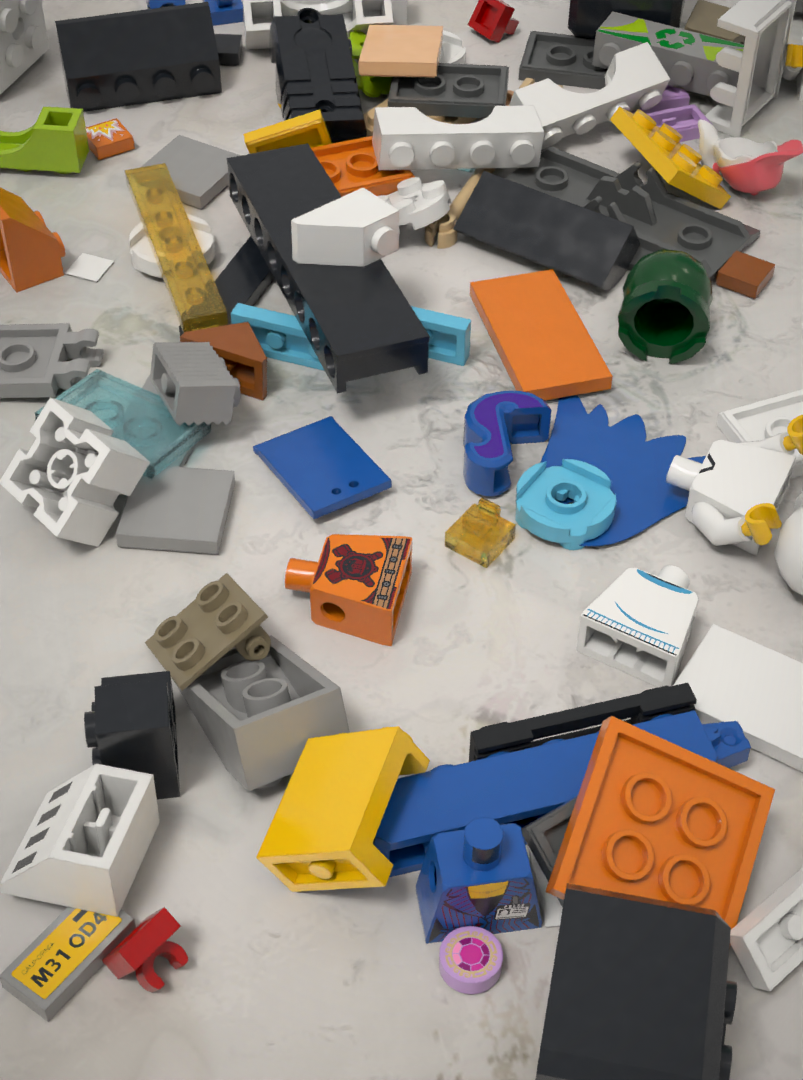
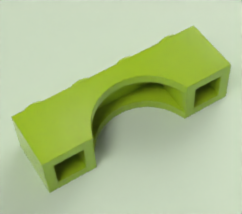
M43 106L36 123L30 128L19 132L0 131V168L18 169L24 172L41 170L56 171L60 174L80 173L89 152L83 109Z

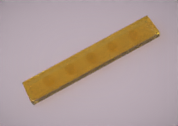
M162 163L125 170L127 186L183 333L227 325L226 308L166 164Z

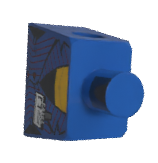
M478 817L471 820L466 825L465 830L442 832L431 837L416 883V895L426 944L442 942L450 932L465 926L480 927L492 934L542 928L534 879L520 825L514 823L500 825L492 818Z

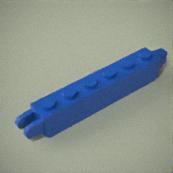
M695 710L676 715L663 714L650 721L633 724V726L727 768L746 762L751 749L750 743L745 737L738 721L702 724ZM599 731L567 740L553 739L541 746L511 753L505 751L497 752L487 758L463 764L440 765L425 773L398 778L373 841L374 846L393 864L389 877L421 870L431 837L438 833L465 830L466 825L478 817L492 818L500 825L514 823L520 825L522 829L579 794Z

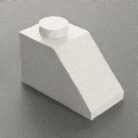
M358 189L291 220L292 258L298 264L365 267L399 250V210L367 189Z

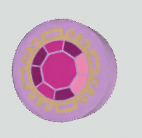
M465 926L453 930L444 938L439 952V970L443 980L452 989L464 994H478L489 990L500 978L503 951L500 942L491 932L476 926Z

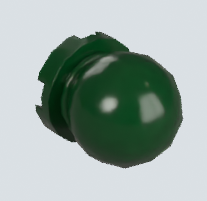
M661 249L643 256L630 270L622 288L624 299L618 313V336L628 351L647 361V356L669 358V364H675L692 358L704 347L706 336L710 329L709 307L713 300L710 278L703 264L684 251Z

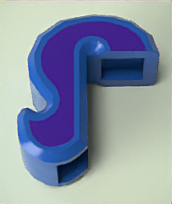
M500 391L482 395L468 405L464 417L463 476L470 490L479 495L492 497L504 493L511 487L508 465L513 462L510 442L512 444L540 443L549 439L552 410L545 400L528 392Z

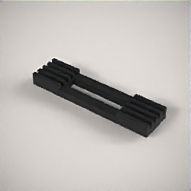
M683 683L670 687L661 686L648 689L635 695L515 722H502L484 726L470 733L469 762L487 758L497 752L505 751L511 753L541 746L553 739L567 740L597 733L601 726L533 741L601 725L610 716L620 720L631 718L624 721L633 725L650 721L663 714L676 715L694 711V704H696L697 699L689 683Z

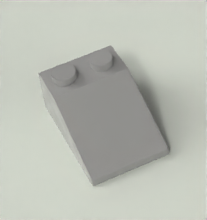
M272 635L269 636L271 639L270 651L264 659L249 661L237 649L230 650L183 691L180 690L226 770L248 792L254 789L273 787L280 783L283 777L293 774L308 738L350 733L341 688Z

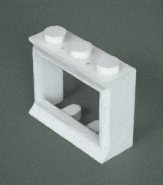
M740 0L718 19L717 27L746 37L743 52L731 47H724L716 55V62L720 66L739 72L737 87L719 82L710 91L711 98L719 103L705 116L717 131L733 137H740L742 126L772 98L776 99L778 97L797 0Z

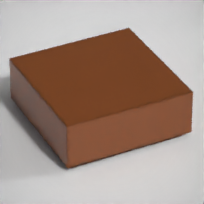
M736 250L718 271L716 285L756 299L773 277L775 264Z

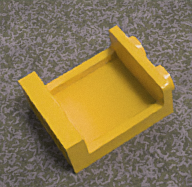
M399 726L308 738L256 858L292 892L386 887L393 864L374 846V838L398 776L425 773L430 760L417 747L410 735Z

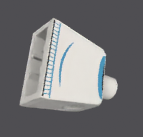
M673 565L664 566L657 576L638 568H628L581 614L576 651L656 687L673 686L692 633L699 601L697 594L687 589L690 584L688 575L682 569Z

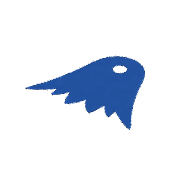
M578 395L559 398L554 427L541 462L547 461L546 468L562 466V459H574L591 464L608 476L611 481L610 489L614 495L616 493L615 515L609 528L600 536L587 540L579 546H604L626 540L687 506L689 491L666 483L667 474L676 455L681 456L686 444L685 436L672 435L645 441L646 430L640 415L629 416L613 426H608V415L603 405H597L590 414H587ZM706 456L691 457L687 459L702 464ZM568 497L564 501H559L555 499L556 501L563 504H569L570 502L574 501L573 499Z

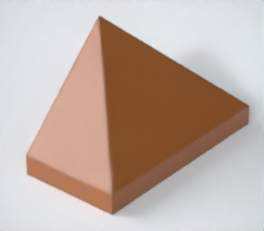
M249 322L187 331L180 336V342H210V346H213V350L216 351L218 357L224 359L230 375L238 379L241 394L262 401L267 397V357Z

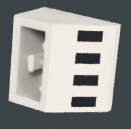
M94 764L47 792L0 882V892L118 917L160 823L154 775Z

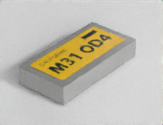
M68 907L0 974L2 987L49 1022L104 965L102 959L136 928L134 918L123 910H120L118 917Z

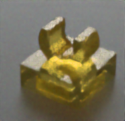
M482 497L478 505L474 503L445 532V547L487 568L515 539L516 524L500 517V506Z

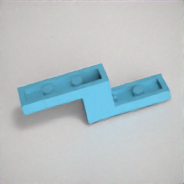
M237 303L230 313L231 324L249 322L266 357L325 371L295 316ZM411 306L430 336L428 358L464 366L470 355L471 320Z

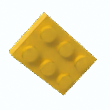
M619 106L610 121L668 184L718 209L723 208L731 197L720 185L723 178L710 167L702 166L699 163L702 160V156L690 146L680 143L682 135L665 123L661 127L656 126L655 120L639 109L633 114Z

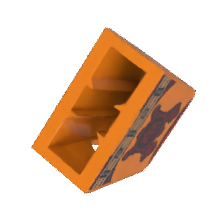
M332 534L326 538L318 562L296 558L289 559L285 574V588L310 593L311 620L315 624L381 645L392 646L412 575V537Z

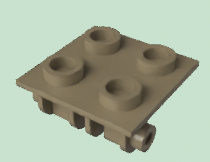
M226 573L218 581L210 582L204 586L197 594L196 599L179 614L164 620L145 644L164 669L170 671L171 678L180 690L183 691L233 647L249 661L264 659L270 651L271 639L260 624L268 616L233 578Z

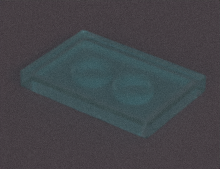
M96 369L55 398L89 410L114 431L111 437L126 441L150 461L143 475L151 479L211 432V423L207 425L205 422H202L198 426L193 422L188 426L184 422L179 426L159 395L99 369ZM44 406L35 412V420H37Z

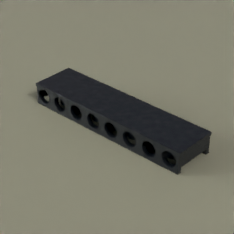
M309 144L227 158L230 197L336 392H346V382L410 367H414L418 375L428 373V344L430 336L381 259L365 267L298 264L293 260L291 220L341 198L340 193Z

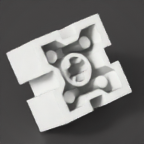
M50 397L29 431L36 437V440L29 451L22 449L17 451L2 476L0 484L21 504L37 508L33 515L56 537L99 547L119 514L114 509L113 503L118 495H131L149 466L150 461L126 441L111 437L114 431L91 411Z

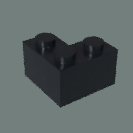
M170 671L101 678V686H95V702H92L91 711L84 713L85 737L87 747L92 748V764L153 774L157 800L180 797L176 711Z

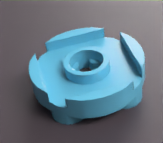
M562 459V466L546 468L547 461L533 465L522 474L517 483L515 521L520 527L527 529L542 539L559 543L568 550L584 548L585 546L579 545L600 536L609 528L614 519L617 501L616 493L614 495L610 489L611 481L603 471L591 464L574 459ZM568 497L573 499L574 503L563 504L556 501L555 499L559 501H564Z

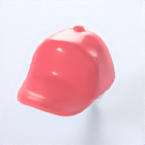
M702 119L698 120L700 134L699 154L702 156V166L706 165L713 169L732 188L740 192L750 193L755 196L759 192L775 188L781 181L784 162L803 153V144L799 140H790L777 146L774 141L757 143L741 137L720 139L716 128L711 123Z

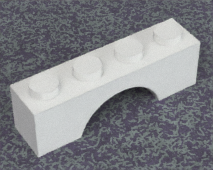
M243 0L246 50L269 48L270 25L274 16H297L298 12L303 8H313L320 15L343 14L348 38L352 31H361L367 35L369 25H393L394 23L391 0H336L315 5L298 4L288 0Z
M646 42L614 55L605 74L606 86L601 90L592 93H575L561 88L547 78L515 90L509 106H535L544 130L542 146L547 148L558 143L563 137L574 133L582 135L593 129L595 125L608 120L611 122L610 119L619 106L629 112L640 108L648 110L656 106L662 100V94L670 78L649 43Z
M534 105L495 106L487 118L470 124L440 122L422 114L416 107H375L372 144L379 170L539 167L544 130Z

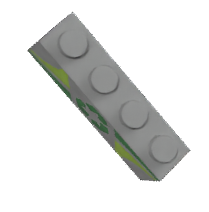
M613 11L596 31L593 66L608 69L616 53L648 42L670 78L668 86L710 96L711 89L719 82L737 87L739 72L720 66L716 62V55L724 47H731L743 52L744 44Z

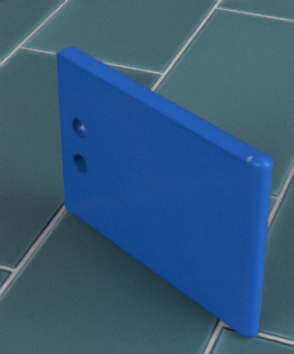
M332 416L253 446L254 453L262 459L313 519L392 488L391 479Z

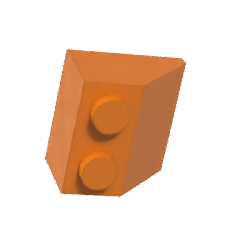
M0 187V273L16 293L64 276L61 257L65 256V248L58 233L50 232L39 211L33 212L21 197Z

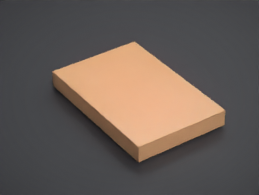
M369 25L358 61L359 75L435 78L437 76L443 42V26Z

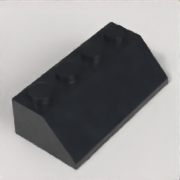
M208 2L55 21L70 108L83 109V112L222 93L219 55Z

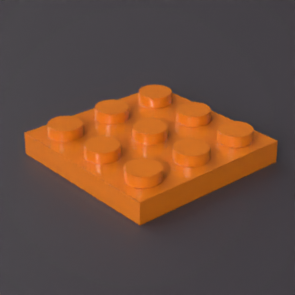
M610 716L602 722L545 892L564 900L566 885L569 883L712 909L732 929L737 925L775 789L616 717Z

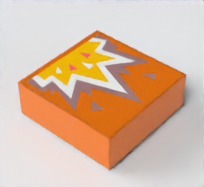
M117 118L86 127L89 149L98 160L135 149L133 136Z

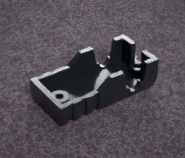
M303 8L298 12L297 16H274L270 25L269 52L271 63L276 64L277 102L281 105L284 121L320 109L332 144L366 137L367 130L352 60L351 40L348 39L343 14L320 15L313 8Z

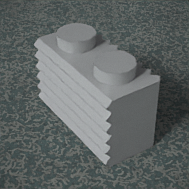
M155 342L153 344L150 381L174 421L179 426L184 422L188 426L193 422L198 426L202 422H205L207 425L212 422L218 425L222 421L226 425L232 421L233 407H237L240 402V384L238 379L233 378L230 375V371H227L224 359L218 357L216 351L213 350V346H210V342Z

